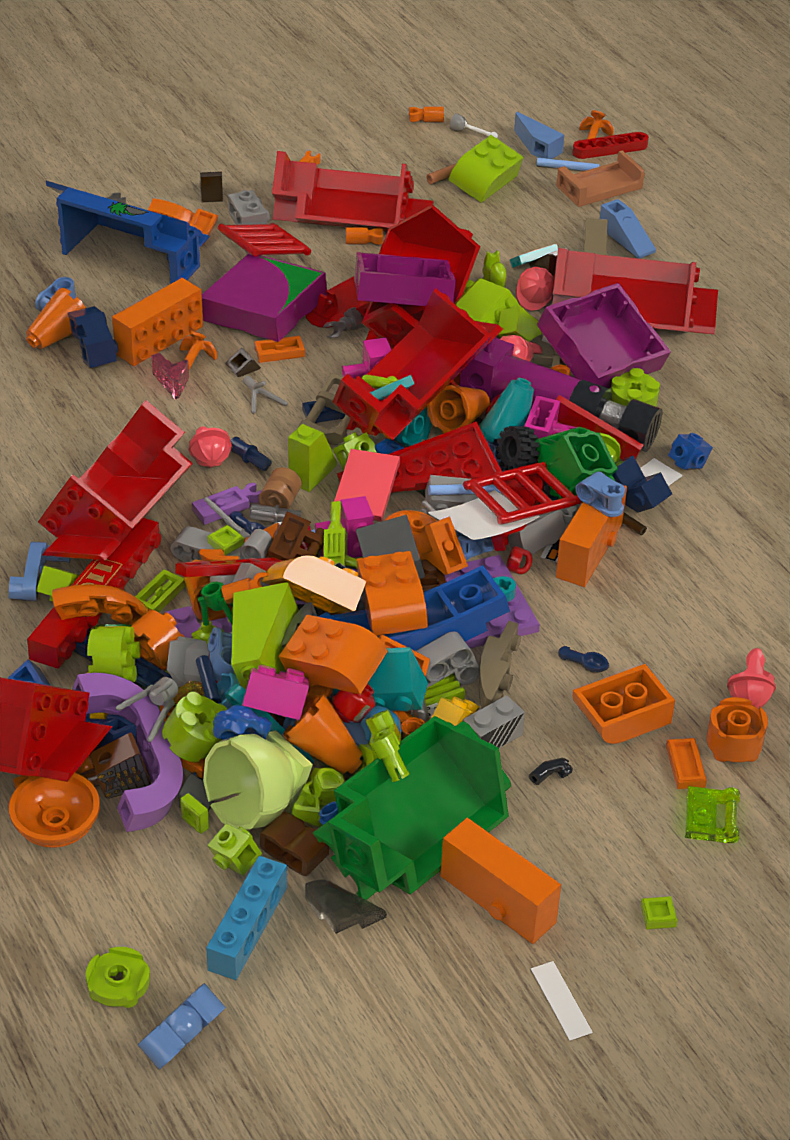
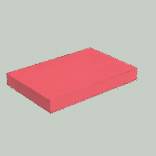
M351 449L334 502L366 496L373 514V520L382 522L400 464V456Z

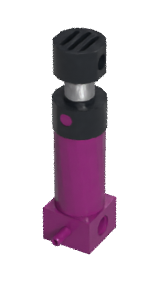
M494 338L461 371L460 386L485 391L490 402L496 395L503 393L511 380H517V378L526 379L531 382V387L534 389L532 406L536 396L556 400L561 395L643 444L644 446L641 451L644 452L651 448L661 425L663 415L661 408L636 399H632L627 406L611 401V389L513 356L514 344L498 338Z

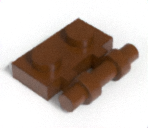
M287 511L268 550L267 557H274L283 561L301 556L316 557L318 550H321L324 546V529L317 528L314 533L308 530L311 521ZM302 541L308 543L309 547L307 550L300 548Z

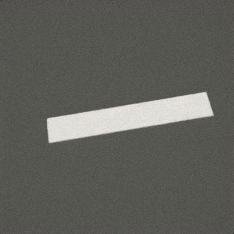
M554 961L531 968L568 1039L573 1040L593 1033Z

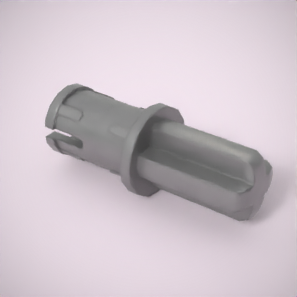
M252 504L250 518L270 521L275 524L283 521L287 511L301 517L302 510L279 508V505L272 507Z

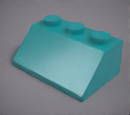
M410 647L386 648L387 654L367 683L374 690L375 706L386 707L391 711L422 710L428 681ZM333 688V696L338 693V689Z

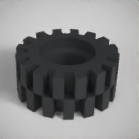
M509 426L500 432L501 438L497 439L499 447H496V451H499V454L496 456L497 459L501 460L499 465L503 466L504 470L537 462L535 456H539V451H536V447H539V442H535L538 437L533 435L535 431L530 429V427Z

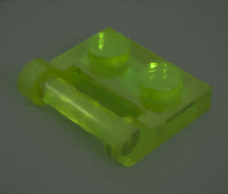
M688 786L685 838L722 843H736L739 841L740 831L737 827V804L740 802V791L733 787L718 790ZM717 804L725 805V827L723 828L716 827Z

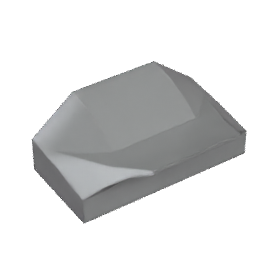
M179 636L177 640L170 641L167 671L170 673L172 680L177 684L178 693L188 694L189 692H197L201 694L203 687L196 659L202 655L209 657L206 641Z

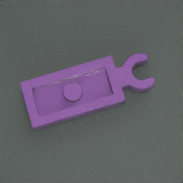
M249 483L242 490L235 486L208 496V498L229 516L233 511L240 512L248 509L249 502L258 503L262 490L256 492V483ZM204 498L192 502L193 512L204 525L222 519L204 501Z

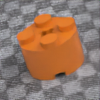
M149 610L131 626L135 632L134 641L140 642V657L164 671L167 669L170 641L177 640L179 636L185 637L175 627L177 622L172 615L167 612L162 615L155 610Z
M731 697L723 699L717 707H713L710 714L706 741L716 760L720 762H754L758 759L763 748L768 725L767 714L760 706L757 709L751 705L752 701L748 699Z

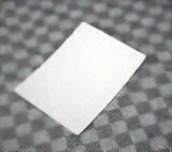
M495 490L489 492L507 512L518 510L501 493ZM479 498L451 508L428 512L439 520L450 516L454 529L472 540L511 531L540 517L538 515L500 525L497 521V516Z

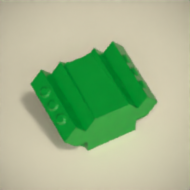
M577 427L539 438L535 441L539 442V447H536V451H539V456H536L539 457L538 463L545 462L547 470L574 495H577L576 485L595 472H602L614 480L612 475L618 468L600 433ZM549 486L550 495L558 497V499H562V497Z

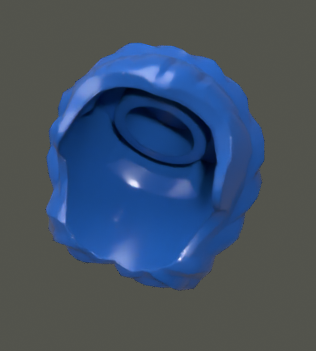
M234 705L216 714L213 720V735L222 740L247 734H257L266 739L271 730L272 722L266 717L258 716L249 707Z

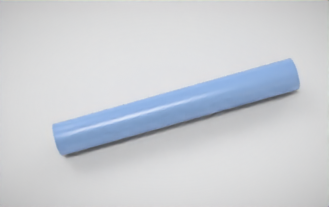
M537 158L536 166L551 168L565 166L570 170L586 171L599 167V164Z
M463 484L428 486L429 495L474 494L471 490H465ZM493 484L483 487L488 493L493 490L501 493Z

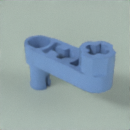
M30 542L24 577L10 576L9 599L37 601L39 592L36 590L43 570V564L46 561L70 563L71 558L43 556L42 554L50 545H47V542Z

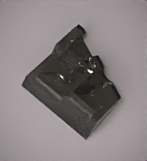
M314 880L305 883V899L320 920L325 918L335 934L356 924H359L364 929L387 918V913L384 909L331 881Z

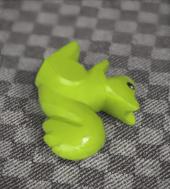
M497 250L494 253L487 252L484 258V267L482 268L483 279L505 288L507 272L505 266L500 263L499 251Z

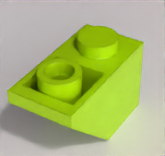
M513 306L501 310L499 326L503 330L498 334L500 338L502 336L517 335L529 342L542 334L537 326L538 320L523 307Z

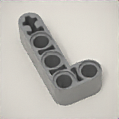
M190 526L184 527L171 544L170 550L176 558L185 562L202 560L199 555L200 549H215L207 542V536L212 533ZM255 529L243 546L226 556H239L240 559L268 558L267 553L273 539L268 532L262 529Z
M458 632L446 633L416 651L430 658L426 673L427 688L452 673L462 685L473 683L479 677L480 669L475 656Z

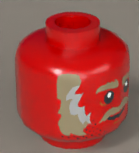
M369 684L365 686L361 694L339 690L333 697V708L343 722L360 723L375 707L374 690Z

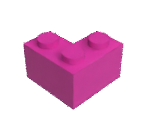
M366 496L340 500L341 523L347 532V555L353 558L362 557L363 554L356 529L373 525L371 508ZM331 521L315 523V532L317 528L328 529ZM324 546L321 550H318L320 557H324Z
M259 665L258 669L252 667L243 699V706L300 720L309 688V681L307 677H304V672L287 668V672L280 671L279 674H276V669L269 666Z

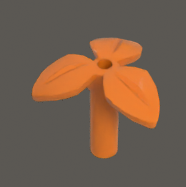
M592 110L591 115L593 117L587 116L584 118L579 127V130L590 129L587 139L596 138L599 128L609 136L614 134L612 124L608 120H602L606 115L597 110Z
M189 331L190 336L182 340L180 350H189L181 365L183 370H190L199 351L202 349L211 358L217 359L215 347L211 342L203 340L206 338L203 334Z

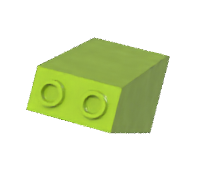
M288 582L235 592L233 594L231 665L240 686L245 690L252 667L258 669L259 665L269 666L276 669V674H279L280 671H286L279 658L283 650L282 641L289 624L299 611Z

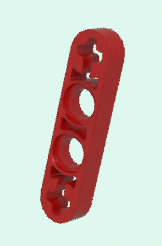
M632 132L578 140L573 144L572 154L576 158L587 159L618 154L619 151L627 153L645 150L648 147L649 136L644 132Z

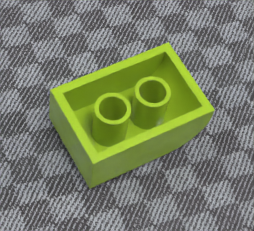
M490 135L458 160L450 174L449 181L482 203L517 177L524 157L505 145L498 138Z

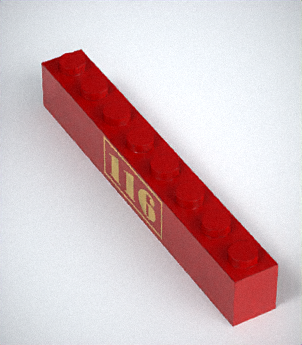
M143 518L106 560L93 559L71 586L95 584L124 590L125 585L130 579L135 577L140 566L147 562L152 551L159 547L162 538L159 533V522ZM53 607L27 638L29 660L59 669L64 661L71 657L77 642L82 643L84 641L87 629L96 626L103 613L99 612L96 616H81L62 620L55 607Z

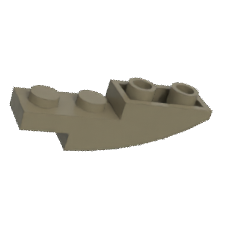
M508 621L500 638L490 635L487 638L481 656L479 675L481 708L504 697V690L509 691L513 681V675L510 674L511 653L518 650L521 642V636L518 635V623Z

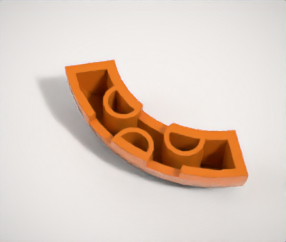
M85 584L52 590L54 607L62 620L81 616H96L99 612L110 614L111 619L121 624L133 625L149 611L148 607L138 598L116 587Z

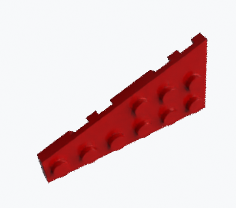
M477 422L387 454L400 456V464L391 493L426 489L430 475L474 479L502 472ZM344 471L336 473L339 483Z

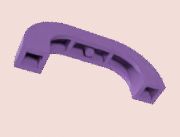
M78 674L72 690L90 692L89 707L86 714L102 712L120 715L137 726V746L152 784L143 788L124 790L117 809L126 832L145 829L157 824L170 811L183 780V768L180 757L169 749L171 744L167 738L164 740L162 736L164 721L153 741H147L161 713L158 706L150 700L148 695L130 706L117 711V705L142 692L143 689L125 678L112 674Z

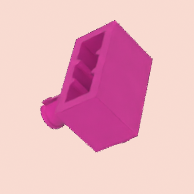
M387 338L363 341V362L360 364L342 365V376L344 377L348 373L355 379L358 375L361 378L366 375L391 351Z
M536 396L524 426L535 431L533 435H537L538 439L577 428L558 423L560 401Z

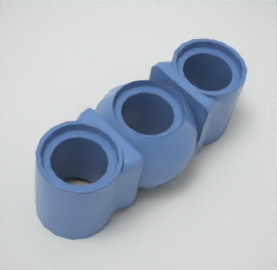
M204 983L138 1043V1046L154 1065L161 1069L226 1007Z

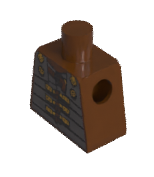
M132 732L91 752L90 758L94 769L79 774L89 780L94 787L101 785L105 797L109 799L123 795L124 790L138 789L151 785Z

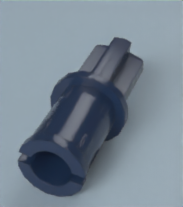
M237 436L231 439V451L239 455L243 462H250L262 471L268 470L272 461L260 453L255 445H249Z

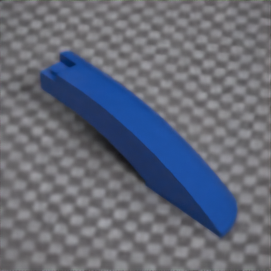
M482 565L440 586L423 592L428 628L384 635L406 647H410L414 651L419 650L446 633L454 631L458 632L466 642L488 631L486 623L510 612L505 594ZM366 610L330 615L326 612L318 616L356 624L371 631Z

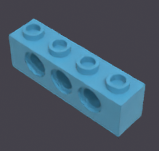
M258 856L206 947L208 971L237 980L287 889L286 864Z

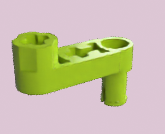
M389 709L376 713L366 719L365 722L371 732L370 745L378 759L383 760L391 781H399L400 776L396 768L402 779L408 776L410 773L407 771L398 752L401 734Z

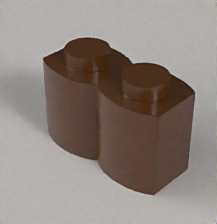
M283 811L280 816L274 819L260 833V847L267 854L279 861H283L290 869L305 877L329 855V846L324 842L319 843L313 834L315 829L306 826L303 820L288 812Z

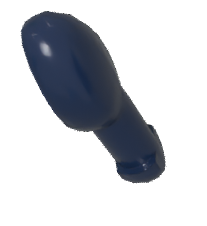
M233 511L230 514V518L249 534L255 529H265L260 523L250 522L239 511Z
M562 646L558 651V656L562 660L566 661L567 659L582 664L590 672H603L609 668L608 660L600 653L587 652L584 654L571 650L568 646Z

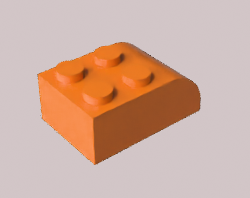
M411 551L357 559L358 577L366 581L361 596L372 633L378 636L428 628L424 593Z
M306 615L280 653L279 658L286 672L287 668L304 672V677H307L311 684L361 694L388 651L384 643L374 633L362 626Z
M646 664L573 690V701L607 743H621L672 723L675 699Z

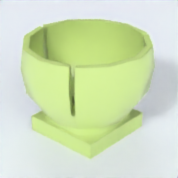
M276 730L269 732L266 739L257 734L237 735L214 744L205 758L203 782L208 802L239 794L238 796L210 805L220 821L237 829L243 827L246 830L265 827L280 816L284 810L288 813L292 812L294 803L307 783L313 764Z

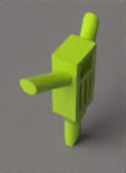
M341 501L331 502V522L328 529H324V557L333 560L335 564L340 562L346 568L349 566L357 569V559L347 555V532L341 523Z

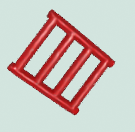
M275 223L218 225V230L254 257L259 255L305 254L308 256L311 254V249Z
M545 462L534 463L463 482L464 489L471 490L497 516V521L500 525L582 503L577 495H574L547 470ZM537 473L562 499L552 501L527 476ZM515 479L540 504L530 507L504 481ZM493 484L518 510L507 512L483 487Z

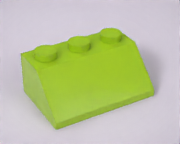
M482 278L477 279L455 303L460 309L465 310L474 321L498 325L501 310L520 306L509 289Z

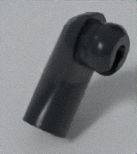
M563 757L548 760L529 774V778L532 783L539 785L552 773L557 771L559 776L564 778L573 772V768L569 765V760Z

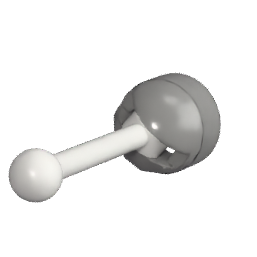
M457 113L451 119L450 129L461 131L467 128L487 136L498 137L496 132L490 133L467 124L465 117Z

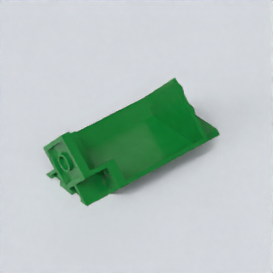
M434 716L400 742L398 752L407 771L410 773L408 776L402 779L396 768L400 778L399 781L392 782L383 760L377 758L334 790L338 814L315 830L313 834L319 843H326L335 855L331 859L345 878L348 875L352 877L358 888L356 894L363 903L376 892L380 893L390 884L411 895L440 872L443 838L466 818H469L489 833L509 817L505 791L511 787V781L502 769L499 748L492 743L480 739L468 723L462 721L454 726L452 723Z

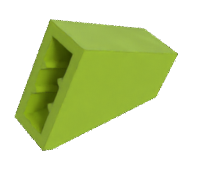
M302 424L288 437V468L296 472L302 481L300 489L310 492L337 466V460L324 433Z

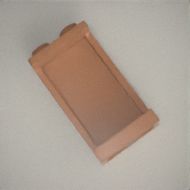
M619 151L616 162L573 174L565 166L558 168L556 186L578 207L643 188L645 173L644 169L624 151Z

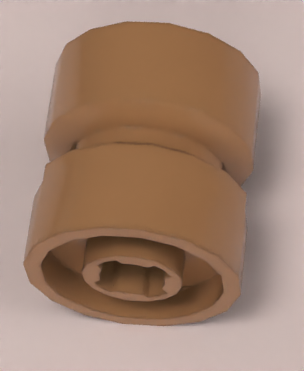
M280 467L273 470L259 495L260 504L272 507L279 505V508L289 509L302 486L300 477L289 468Z

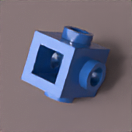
M678 434L672 443L668 456L675 460L676 466L681 469L703 468L713 447L698 434Z

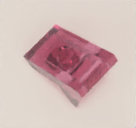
M160 352L151 355L153 375L174 399L180 398L189 379L188 360L172 364Z

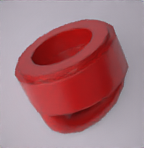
M514 546L510 551L506 567L510 572L525 574L532 565V554L528 550ZM523 555L526 557V563L524 567L520 568L519 565Z

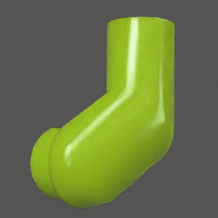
M366 374L362 377L374 389H379L398 381L394 376L384 378Z

